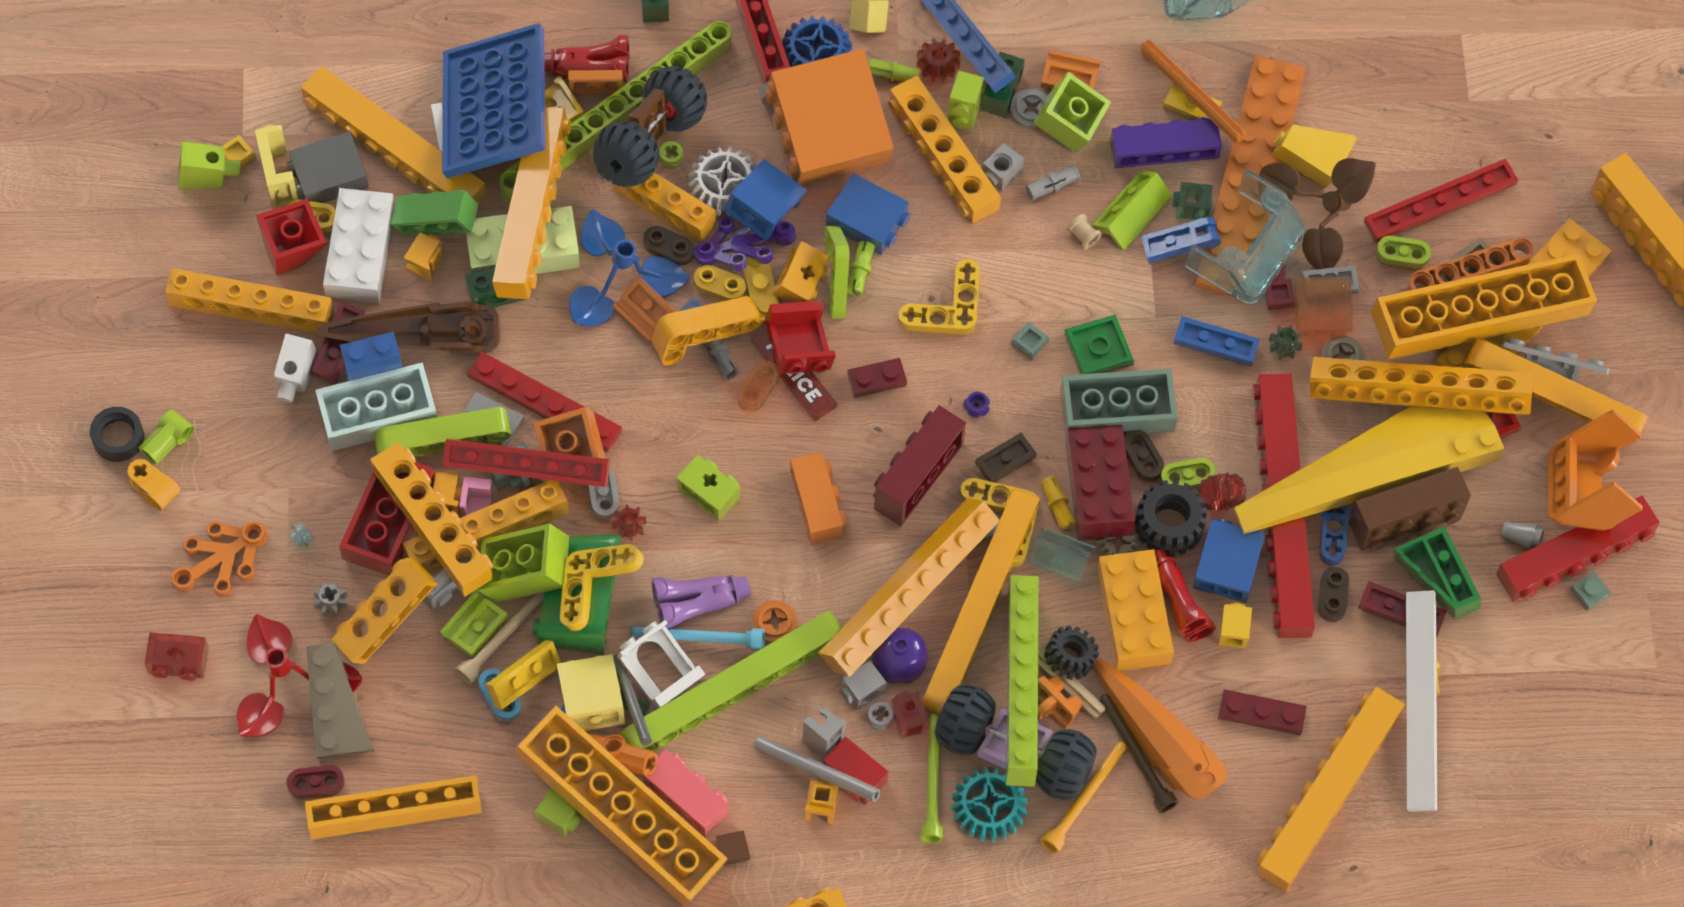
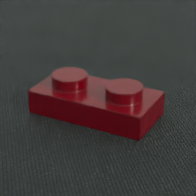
M900 358L847 370L854 398L907 386V379Z

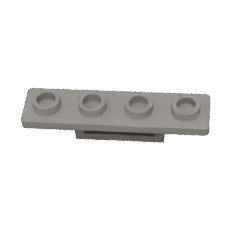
M1510 337L1508 342L1501 341V347L1526 353L1525 359L1574 382L1577 381L1580 367L1609 374L1610 369L1604 367V361L1592 358L1588 359V363L1578 361L1577 354L1562 351L1561 356L1551 354L1552 348L1538 344L1535 345L1534 349L1524 347L1525 341Z

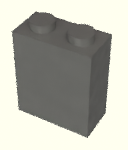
M350 131L288 151L290 161L286 162L288 171H292L293 177L296 176L298 184H295L299 200L308 198V201L325 203L338 198L339 188L353 190L369 188L367 175Z

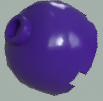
M897 627L872 653L873 665L884 680L891 684L896 682L912 683L920 678L926 669L928 658L926 644L918 633L909 628Z

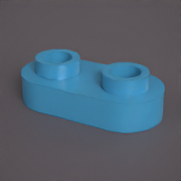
M497 669L484 671L479 678L478 688L493 715L502 722L515 720L520 714V699L517 698L507 706L511 708L509 712L495 708L486 684L499 675L501 671Z

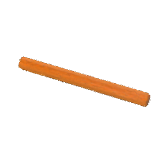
M1147 40L1141 44V52L1234 143L1244 140L1245 131L1152 40Z

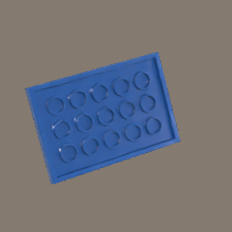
M540 23L443 51L442 173L446 178L546 150L544 28Z

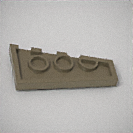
M328 643L307 646L316 757L323 759L373 752L372 743L368 737L366 726L360 715L357 701L351 690L336 644Z

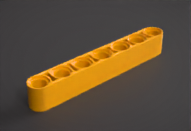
M1475 339L1465 361V365L1469 368L1534 373L1533 398L1587 423L1611 409H1615L1641 433L1648 418L1645 414L1482 339Z

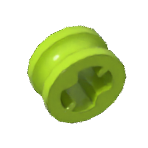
M669 141L660 147L659 159L664 167L676 168L681 165L683 149L679 143ZM671 151L676 152V158H673V156H671V159L667 158V152H670V154Z

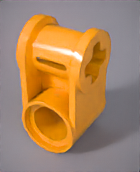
M137 459L128 466L127 472L131 488L144 497L155 509L162 511L180 492V488L174 480L160 472L148 461Z

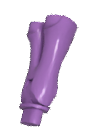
M734 575L715 576L688 581H675L656 577L652 578L651 581L653 599L656 608H658L659 621L662 623L666 620L668 624L665 627L667 629L697 615L722 610L734 603H740L742 598L751 597L746 576L737 578Z

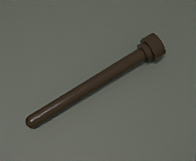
M1103 694L1100 697V702L1105 706L1107 715L1154 792L1153 804L1159 813H1165L1173 809L1179 803L1173 791H1169L1168 788L1163 787L1111 697Z

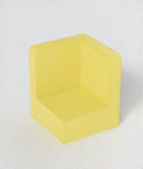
M851 0L849 28L866 33L885 32L888 0Z

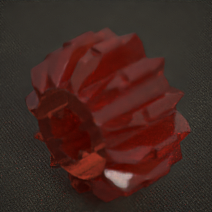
M933 37L931 44L924 42L922 49L917 52V68L922 70L923 78L931 76L932 83L936 78H940L944 83L947 76L954 78L956 71L960 69L961 62L959 59L961 54L959 50H955L954 42L946 44L945 38L941 42H937Z
M1227 472L1225 474L1218 473L1214 476L1209 475L1207 479L1201 481L1199 496L1200 498L1203 497L1205 501L1204 507L1207 510H1216L1217 512L1221 510L1228 511V509H1234L1245 502L1246 485L1243 478L1235 473L1229 474Z

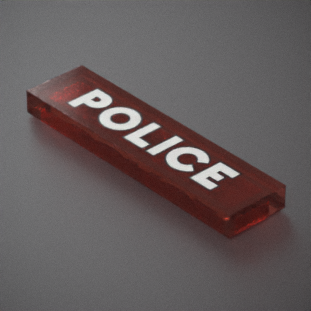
M767 327L751 337L753 345L814 421L837 408V402L812 371L800 372L798 374L778 373Z

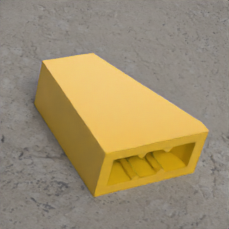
M1292 125L1286 131L1281 130L1274 140V144L1277 146L1272 155L1326 188L1332 183L1331 175L1334 166L1340 160L1348 157L1357 137L1350 134Z

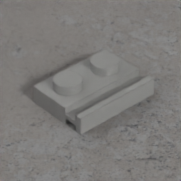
M461 557L458 562L468 563L471 558ZM444 569L434 577L438 584L425 597V603L432 610L439 605H445L451 599L452 593L458 589Z

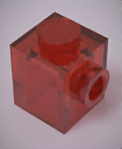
M910 691L901 692L891 699L893 717L901 739L928 732L929 721L919 691L914 693Z

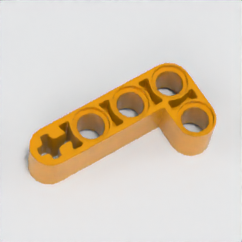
M749 296L670 313L661 317L656 324L652 336V344L662 364L669 366L676 364L684 357L688 346L752 332L762 325L763 319L753 299Z

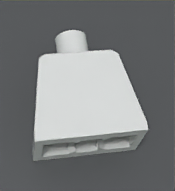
M285 334L274 372V378L280 386L277 395L278 400L292 403L296 391L306 392L312 377L310 372L318 355L312 340Z

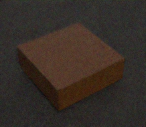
M744 830L716 836L718 850L728 858L724 865L750 860Z

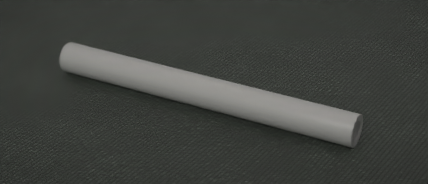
M759 736L755 741L754 748L867 800L876 802L880 796V789L762 736Z

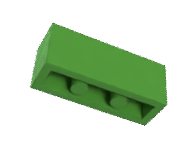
M464 190L402 195L397 197L390 224L404 237L417 236L419 232L425 235L472 232L479 204Z

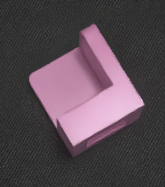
M464 477L459 507L461 518L491 505L493 494L491 479Z

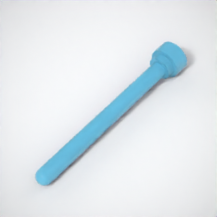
M633 627L630 633L634 638H641L645 635L642 630L646 627ZM752 628V631H747L746 633L667 629L675 640L745 644L752 651H759L765 645V629Z

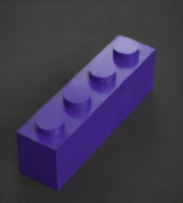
M1201 117L1192 121L1173 120L1169 123L1160 124L1148 122L1139 126L1120 125L1117 128H1112L1110 137L1114 169L1219 159L1222 149L1219 127L1207 117Z

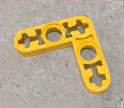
M963 259L956 265L953 306L906 304L900 308L898 313L900 327L906 331L957 335L972 333L977 322L980 273L978 264L971 259ZM965 269H970L969 283H964ZM967 291L973 295V299L970 302H962L958 295L961 292ZM962 310H968L967 325H962ZM908 313L913 314L912 322L907 321ZM922 313L926 314L925 323H922ZM934 314H941L945 321L942 324L936 325L930 321V317Z
M969 478L961 485L960 497L963 502L967 498L982 500L991 511L1003 513L1011 493L1016 487L978 478ZM971 487L976 488L977 493L974 494V497L969 496ZM1016 488L1026 493L1037 496L1034 492H1031L1029 490ZM985 489L989 490L987 501L983 500ZM997 492L1004 493L1007 501L1003 504H997L992 500V495ZM1038 509L1020 548L1019 555L1013 560L1014 565L1012 568L1021 566L1026 560Z
M632 544L581 550L570 554L566 559L560 608L562 624L572 631H579L584 628L589 619L593 578L637 571L644 561L642 552ZM605 556H610L609 563L605 567L599 568L600 560ZM582 585L581 593L576 597H572V590L576 586Z

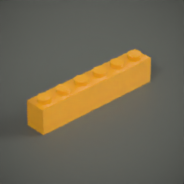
M476 775L305 801L311 840L482 813Z

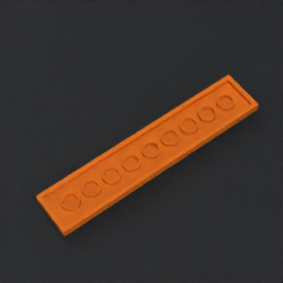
M1257 55L1254 57L1237 123L1245 131V138L1238 143L1232 142L1213 216L1217 224L1215 231L1219 234L1221 243L1215 248L1205 247L1195 286L1197 288L1248 300L1272 206L1262 194L1259 173L1268 164L1283 162L1272 155L1277 146L1274 144V140L1281 130L1286 131L1292 126L1306 67Z

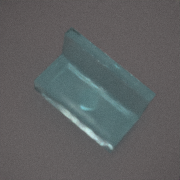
M1043 527L1036 539L1029 563L1081 582L1095 546Z

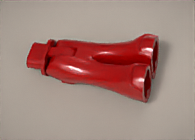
M619 35L612 41L587 47H563L556 51L552 49L551 53H544L545 72H551V75L554 76L558 75L569 78L568 71L622 70L623 82L628 83V66H630L628 35Z
M1163 549L1156 550L1155 557L1161 587L1171 599L1175 621L1180 634L1184 636L1187 642H1195L1211 636L1216 630V626L1207 616L1206 612L1193 600L1183 574L1176 567L1175 560L1172 557H1168Z

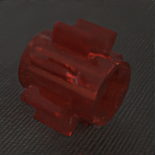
M626 504L625 509L621 510V512L615 510V518L617 520L612 521V529H619L618 535H621V538L625 536L633 541L634 536L637 534H644V529L641 525L646 524V517L640 516V507L633 509L629 508ZM626 521H631L632 524L627 525Z

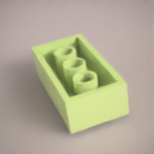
M572 206L551 208V220L546 222L545 226L547 232L546 242L541 244L540 248L542 254L541 265L536 266V274L580 268ZM508 214L475 218L472 232L466 233L472 273L496 267Z

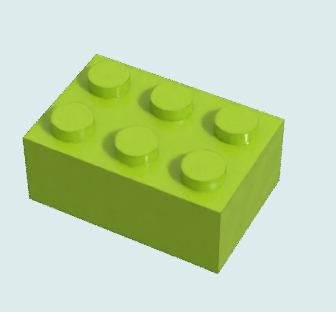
M549 523L482 539L481 555L485 553L493 564V568H491L493 579L478 588L477 591L498 603L563 588L566 559L568 558L569 536Z

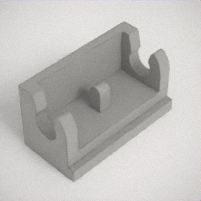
M820 708L819 713L825 716L827 721L824 724H819L815 719L808 716L803 721L802 741L825 759L845 737L846 721L843 718L839 720L829 710Z

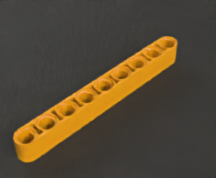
M1016 488L1013 489L927 688L921 707L940 714L951 691L963 684L1012 570L1013 560L1020 551L1041 498Z

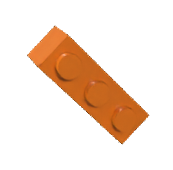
M822 451L791 458L790 472L810 544L843 536V526L847 525L844 510H839L836 502L840 501L837 485H832L830 481V476H833L830 461H825Z

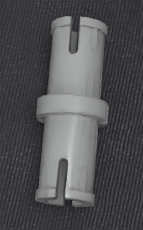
M1071 165L1057 173L1050 172L1046 174L1045 178L1026 185L1027 194L1032 201L1050 192L1055 194L1060 191V188L1081 180L1080 173L1075 165Z

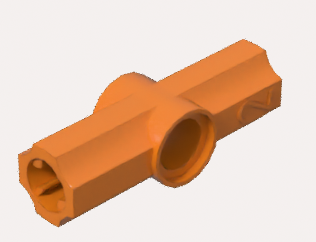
M586 731L629 771L644 776H651L656 770L658 761L656 752L627 744L624 738L617 734L604 737Z

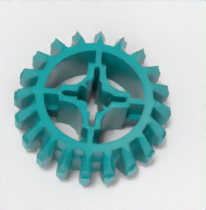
M987 766L983 768V774H980L976 769L972 770V778L965 774L962 779L963 783L956 784L955 789L957 792L952 793L951 799L955 803L951 805V811L956 812L954 821L962 822L960 825L961 831L970 829V838H973L976 833L980 834L979 841L984 842L985 836H990V841L994 843L996 842V835L1005 840L1007 839V831L1014 835L1017 831L1016 826L1023 825L1024 820L1022 817L1026 816L1028 811L1024 807L1028 804V798L1023 797L1025 788L1006 785V772L1003 776L999 775L1000 769L998 767L994 769V773H989ZM983 787L982 795L973 797V800H967L974 790ZM993 787L1002 790L1006 794L1002 795L996 793ZM987 795L989 796V801L994 805L992 814H990V808L985 804ZM1006 809H1013L1005 819L996 822L997 814L1006 812ZM973 815L983 816L986 822L976 819Z

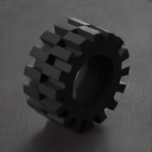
M1066 626L1065 630L1063 627H1060L1053 633L1045 648L1044 658H1047L1045 661L1047 666L1052 664L1051 670L1053 672L1056 670L1060 671L1058 676L1063 677L1064 674H1067V679L1072 680L1075 675L1076 680L1081 679L1082 675L1085 677L1091 671L1099 656V652H1097L1099 647L1098 644H1093L1095 642L1093 636L1087 637L1089 633L1086 630L1082 634L1079 632V627H1075L1072 630L1071 626ZM1063 648L1074 650L1080 658L1070 656Z

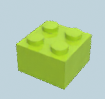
M1068 72L1054 85L1033 124L1077 153L1090 141L1111 101Z

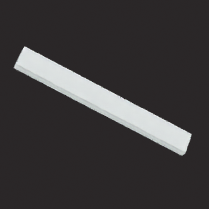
M1434 590L1406 592L1407 810L1409 812L1437 811L1436 593Z

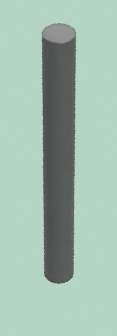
M614 655L613 659L617 678L642 745H648L652 742L627 670L618 660V655Z

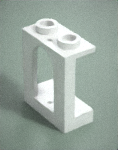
M666 620L659 625L656 621L642 630L645 635L637 641L634 637L630 638L620 646L622 652L617 656L655 710L669 703L705 675L699 665L697 667L693 665L665 627L668 624ZM645 642L657 643L683 676L662 693L637 659L638 647Z

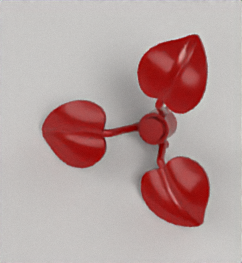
M259 614L254 616L248 630L247 651L254 662L267 665L270 671L268 675L270 678V696L268 698L263 693H253L247 695L240 702L236 715L238 733L242 737L249 738L261 737L271 733L283 720L284 707L279 702L273 701L275 699L276 677H284L288 675L291 669H294L309 680V674L297 666L294 661H290L287 655L293 641L288 627ZM342 662L351 690L354 693L362 684L363 678L354 667Z

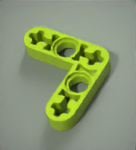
M825 226L824 246L831 261L829 315L831 319H845L849 245L840 226Z

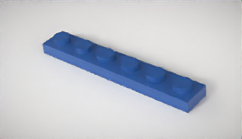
M921 0L978 73L984 77V80L994 93L1016 78L1012 70L955 0Z

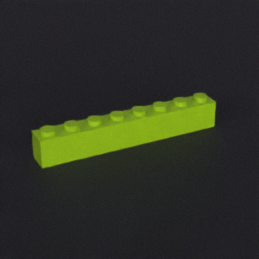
M1010 576L1008 590L1006 785L1035 787L1037 775L1039 576Z

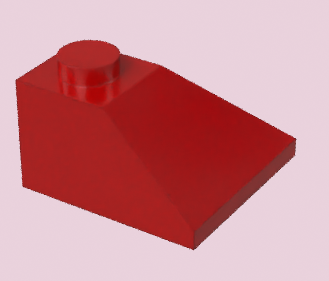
M308 198L256 215L265 249L276 275L302 267L327 245Z

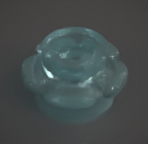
M301 521L295 526L292 524L291 528L293 531L289 533L291 538L299 547L302 544L308 547V543L314 539L312 534Z

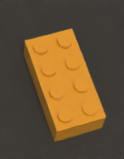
M1154 549L1099 556L1097 574L1115 668L1119 671L1171 665L1174 650Z

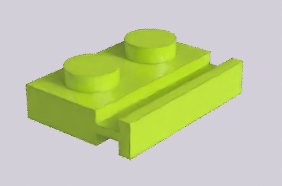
M475 590L443 627L440 635L473 659L508 616L505 611L487 598H483Z

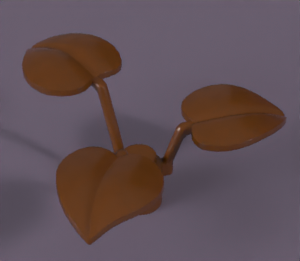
M1355 158L1340 160L1334 166L1331 175L1332 183L1338 189L1327 193L1295 189L1299 184L1300 175L1296 169L1288 164L1271 163L1260 170L1261 191L1266 201L1276 207L1288 205L1292 201L1294 193L1301 196L1322 198L1324 208L1331 212L1320 223L1319 229H1308L1303 237V253L1307 261L1316 270L1334 268L1340 260L1344 246L1342 236L1336 229L1325 228V226L1334 217H1338L1339 211L1349 209L1351 204L1357 203L1365 197L1374 178L1375 162Z

